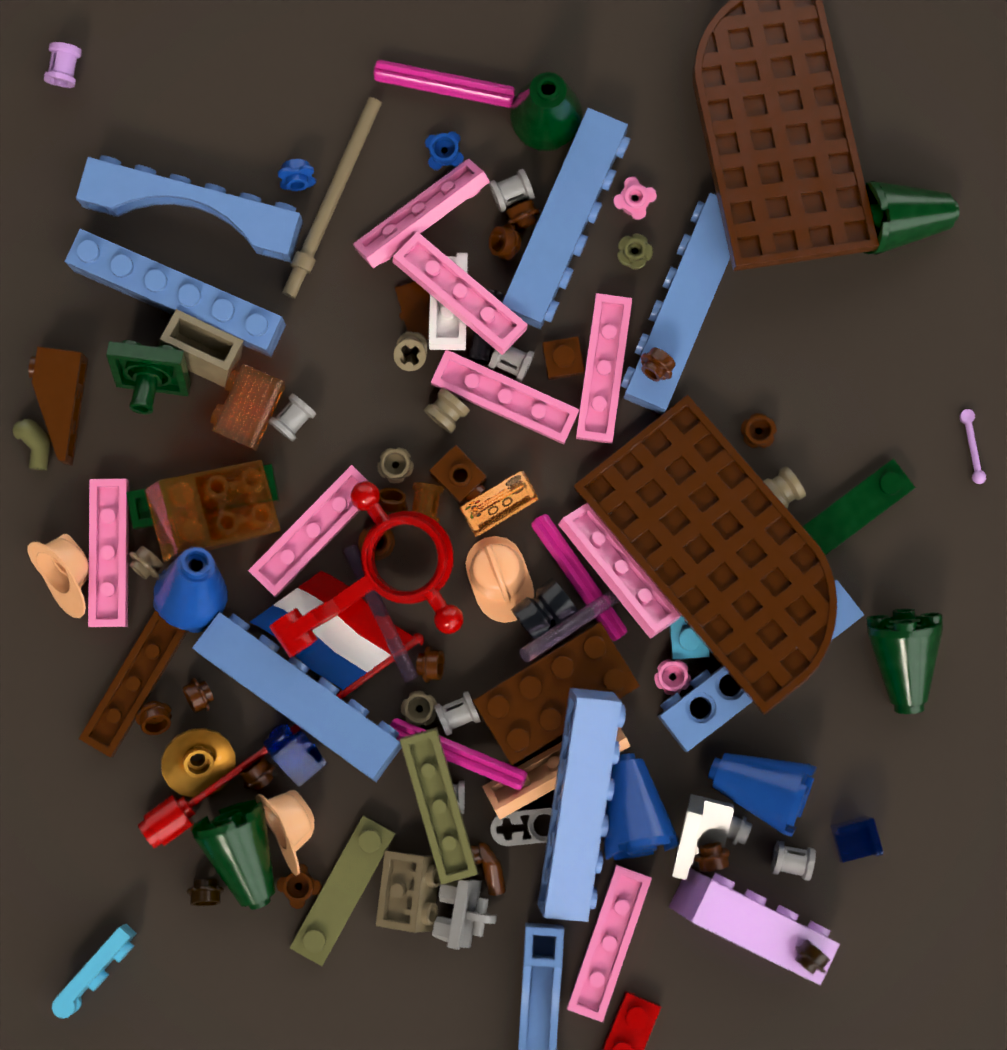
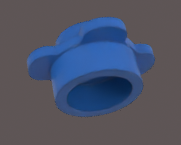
M451 131L448 134L441 133L436 136L430 135L426 138L425 146L430 151L428 164L433 170H440L442 166L447 165L457 167L463 163L464 157L459 152L458 146L460 136L456 132ZM447 148L448 152L446 154L441 153V149Z
M291 159L284 162L278 171V177L282 179L280 187L284 190L302 191L314 186L316 180L312 177L314 173L313 167L303 159Z

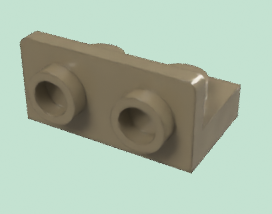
M385 851L376 926L413 933L431 932L433 930L434 921L438 916V906L436 904L437 891L441 883L433 855L424 856L398 851Z

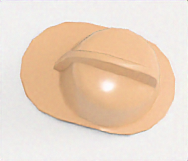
M68 534L60 535L47 544L31 542L28 545L30 560L42 575L58 605L71 617L81 618L85 614L86 606L80 589L87 581L89 575V564L86 555Z
M499 536L483 538L473 545L468 552L465 565L467 576L479 607L485 615L494 621L502 623L516 621L517 618L511 609L526 597L534 599L533 582L522 553L516 544L507 538Z
M290 790L270 799L261 794L256 795V803L262 802L266 823L275 835L287 865L295 876L299 875L300 869L296 852L312 837L315 828L311 809L296 790Z

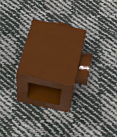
M457 445L448 451L429 470L430 475L460 506L466 500L469 503L474 501L486 491L483 484L487 481V476Z

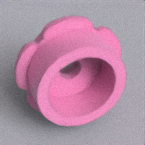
M667 659L658 665V673L655 674L654 680L656 686L659 689H663L665 694L671 696L676 692L680 694L682 689L686 690L689 687L691 675L688 674L689 668L683 661ZM672 673L676 675L674 681L669 679V675Z

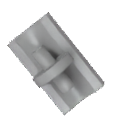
M460 879L440 885L439 902L454 904L452 918L436 917L432 935L448 942V948L457 950L460 948H471L473 935L483 937L485 923L496 924L497 916L487 913L489 899L479 897L481 880Z

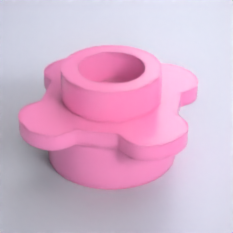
M629 177L624 182L625 187L621 194L614 197V205L617 209H622L625 213L632 215L633 219L640 220L645 217L649 203L656 200L657 194L654 188H646L641 185L636 177ZM632 196H638V201H633Z

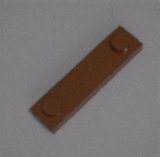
M156 610L154 611L80 735L79 740L110 758L114 757L133 725L136 714L141 711L142 706L148 700L188 630H182L169 625Z

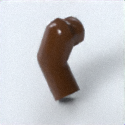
M478 842L479 845H471L476 865L482 863L488 895L497 896L506 892L502 865L489 845L483 842Z

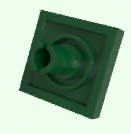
M124 340L121 343L109 341L106 356L116 387L134 389L129 405L130 410L139 414L153 413L156 392L189 396L191 381L184 351L169 345L151 347L143 346L131 340Z

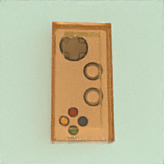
M521 470L462 505L459 509L470 529L477 537L539 499L527 475Z

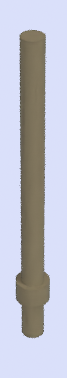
M369 97L301 251H296L290 264L293 269L282 291L284 295L290 298H296L306 274H310L316 262L314 255L382 103L373 97Z

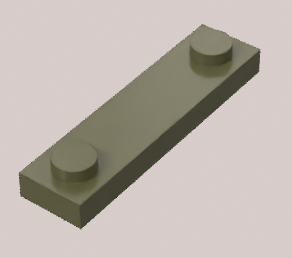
M433 728L401 737L400 743L441 885L478 875V869L438 729Z
M365 815L362 816L292 942L290 949L320 966L324 965L382 860L385 851L396 834L394 831Z

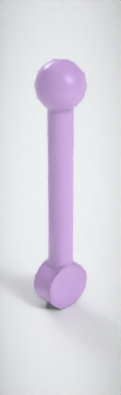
M965 409L960 413L959 419L965 424L974 468L972 480L976 484H982L986 480V474L981 470L972 425L975 413L970 409Z

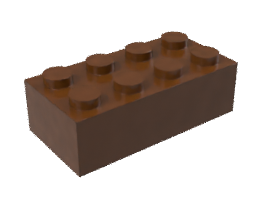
M600 622L479 696L473 702L509 762L513 765L563 734L570 688L614 692L621 699L640 687Z

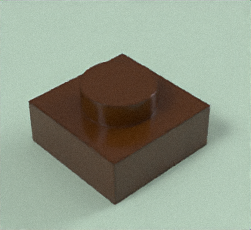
M578 336L542 342L548 380L584 374Z

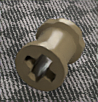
M408 331L399 337L393 353L394 361L398 367L405 371H416L423 366L428 353V341L425 336L419 332ZM406 346L410 349L416 346L418 348L417 355L415 356L413 353L408 356L405 355Z

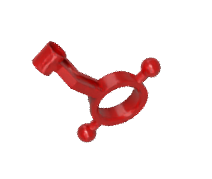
M368 481L359 482L351 490V502L357 509L367 511L375 523L365 537L362 546L361 563L365 576L304 616H302L298 608H295L269 626L289 658H292L318 640L312 630L333 619L375 590L387 600L401 604H414L427 600L435 611L434 623L436 628L445 634L456 633L463 625V613L457 606L447 604L439 592L449 580L454 565V550L450 537L442 525L426 514L415 511H400L387 515L379 504L380 492L377 486ZM401 524L421 528L432 538L437 548L438 564L436 571L430 581L417 590L404 591L393 588L381 578L375 565V550L380 538L389 529Z

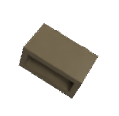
M176 309L160 338L159 346L169 345L184 351L188 371L226 388L241 359L244 340Z

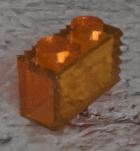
M242 364L239 372L233 370L228 378L225 390L229 391L224 405L218 403L210 419V423L214 424L212 431L222 438L256 452L269 425L268 420L273 417L286 385L280 379Z

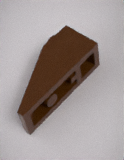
M37 347L36 356H32L29 362V377L32 378V385L57 460L65 465L73 466L88 358L82 352Z

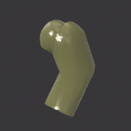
M31 419L16 422L13 426L15 438H21L31 449L29 469L47 471L51 443L49 435L36 421Z

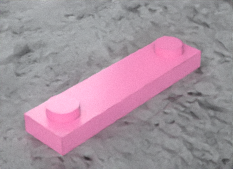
M468 158L353 243L358 253L374 269L380 263L388 261L416 232L421 234L462 202L476 196L480 189L490 181L484 171Z
M416 232L393 256V263L500 354L503 355L527 330L528 324L419 232Z
M596 293L576 439L609 444L613 442L632 298Z
M445 350L431 380V385L444 388L457 397L563 445L579 413V409L449 350Z
M351 465L248 571L270 593L277 597L361 511L352 504L350 494L352 488L357 483L368 480Z
M90 479L88 627H128L129 505L126 492H129L128 479Z
M587 503L562 518L558 524L559 527L650 639L680 618L681 615Z
M615 865L566 1007L567 1010L603 1022L652 877Z

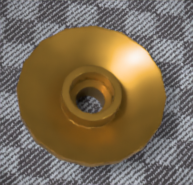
M206 728L189 729L175 736L166 746L161 758L162 775L168 786L178 794L194 798L236 767L235 751L229 740L217 731ZM195 754L204 755L199 761L191 760V757ZM224 784L222 787H220L219 789H217V790H216L215 792H213L212 794H214V793L220 791L226 784Z

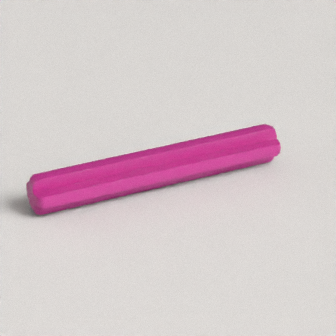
M377 60L374 68V79L379 82L507 108L511 107L515 97V88L513 86L384 60Z
M543 514L531 523L533 530L597 622L602 623L612 641H617L628 632L626 626L547 514Z
M394 718L390 724L392 728L400 733L396 738L399 741L401 737L426 731L398 718ZM440 736L447 761L517 790H521L527 779L526 771Z

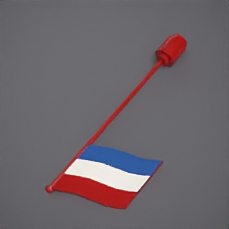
M320 571L249 623L260 627L275 637L269 626L295 608H298L302 616H304L349 586L334 576ZM361 598L333 619L312 630L318 640L295 656L310 670L342 689L336 694L342 700L417 644L422 646L424 644V637L420 633H414L413 637L380 616ZM294 724L188 801L184 796L179 799L173 794L143 815L144 820L138 824L143 836L153 848H157L161 844L166 846L194 825L192 817L196 815L193 809L195 805L302 728Z

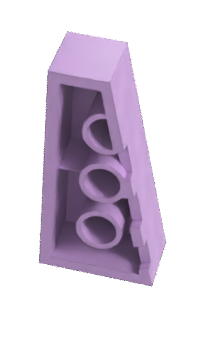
M692 868L689 869L687 880H681L669 908L689 921L821 985L840 945L828 938L831 930L811 920L808 926L797 922L799 914L781 905H778L775 911L765 906L767 898L749 889H746L743 895L733 889L735 882L717 873H714L713 877L710 878ZM806 939L814 944L830 959L824 967L826 972L822 973L818 969L813 975L795 960L799 955L795 947L798 946L800 948Z

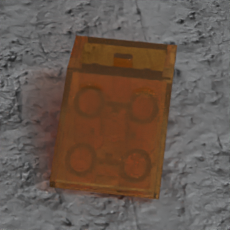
M262 460L158 480L145 490L164 562L176 559L185 550L193 547L203 548L208 552L281 531Z

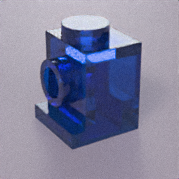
M287 724L276 727L270 733L268 739L263 742L271 758L298 787L328 764L319 748L310 741L302 730L295 734Z

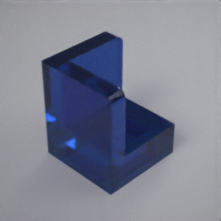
M864 816L830 826L840 862L844 863L870 855L876 857L884 855L874 818Z

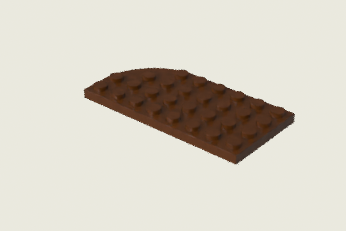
M730 0L717 12L704 31L694 58L692 79L733 271L874 251L879 246L823 1Z
M686 395L574 485L575 491L590 506L763 715L805 683L817 670L829 648L837 616L836 586L828 560L820 546L689 395Z

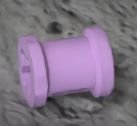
M51 42L49 44V51L52 53L48 72L44 73V81L64 88L75 87L74 71L77 58L81 57L82 50L68 43Z

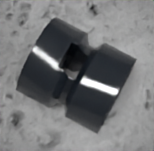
M553 578L536 590V597L534 599L526 597L511 609L517 620L539 647L556 635V627L565 628L581 616L571 599Z

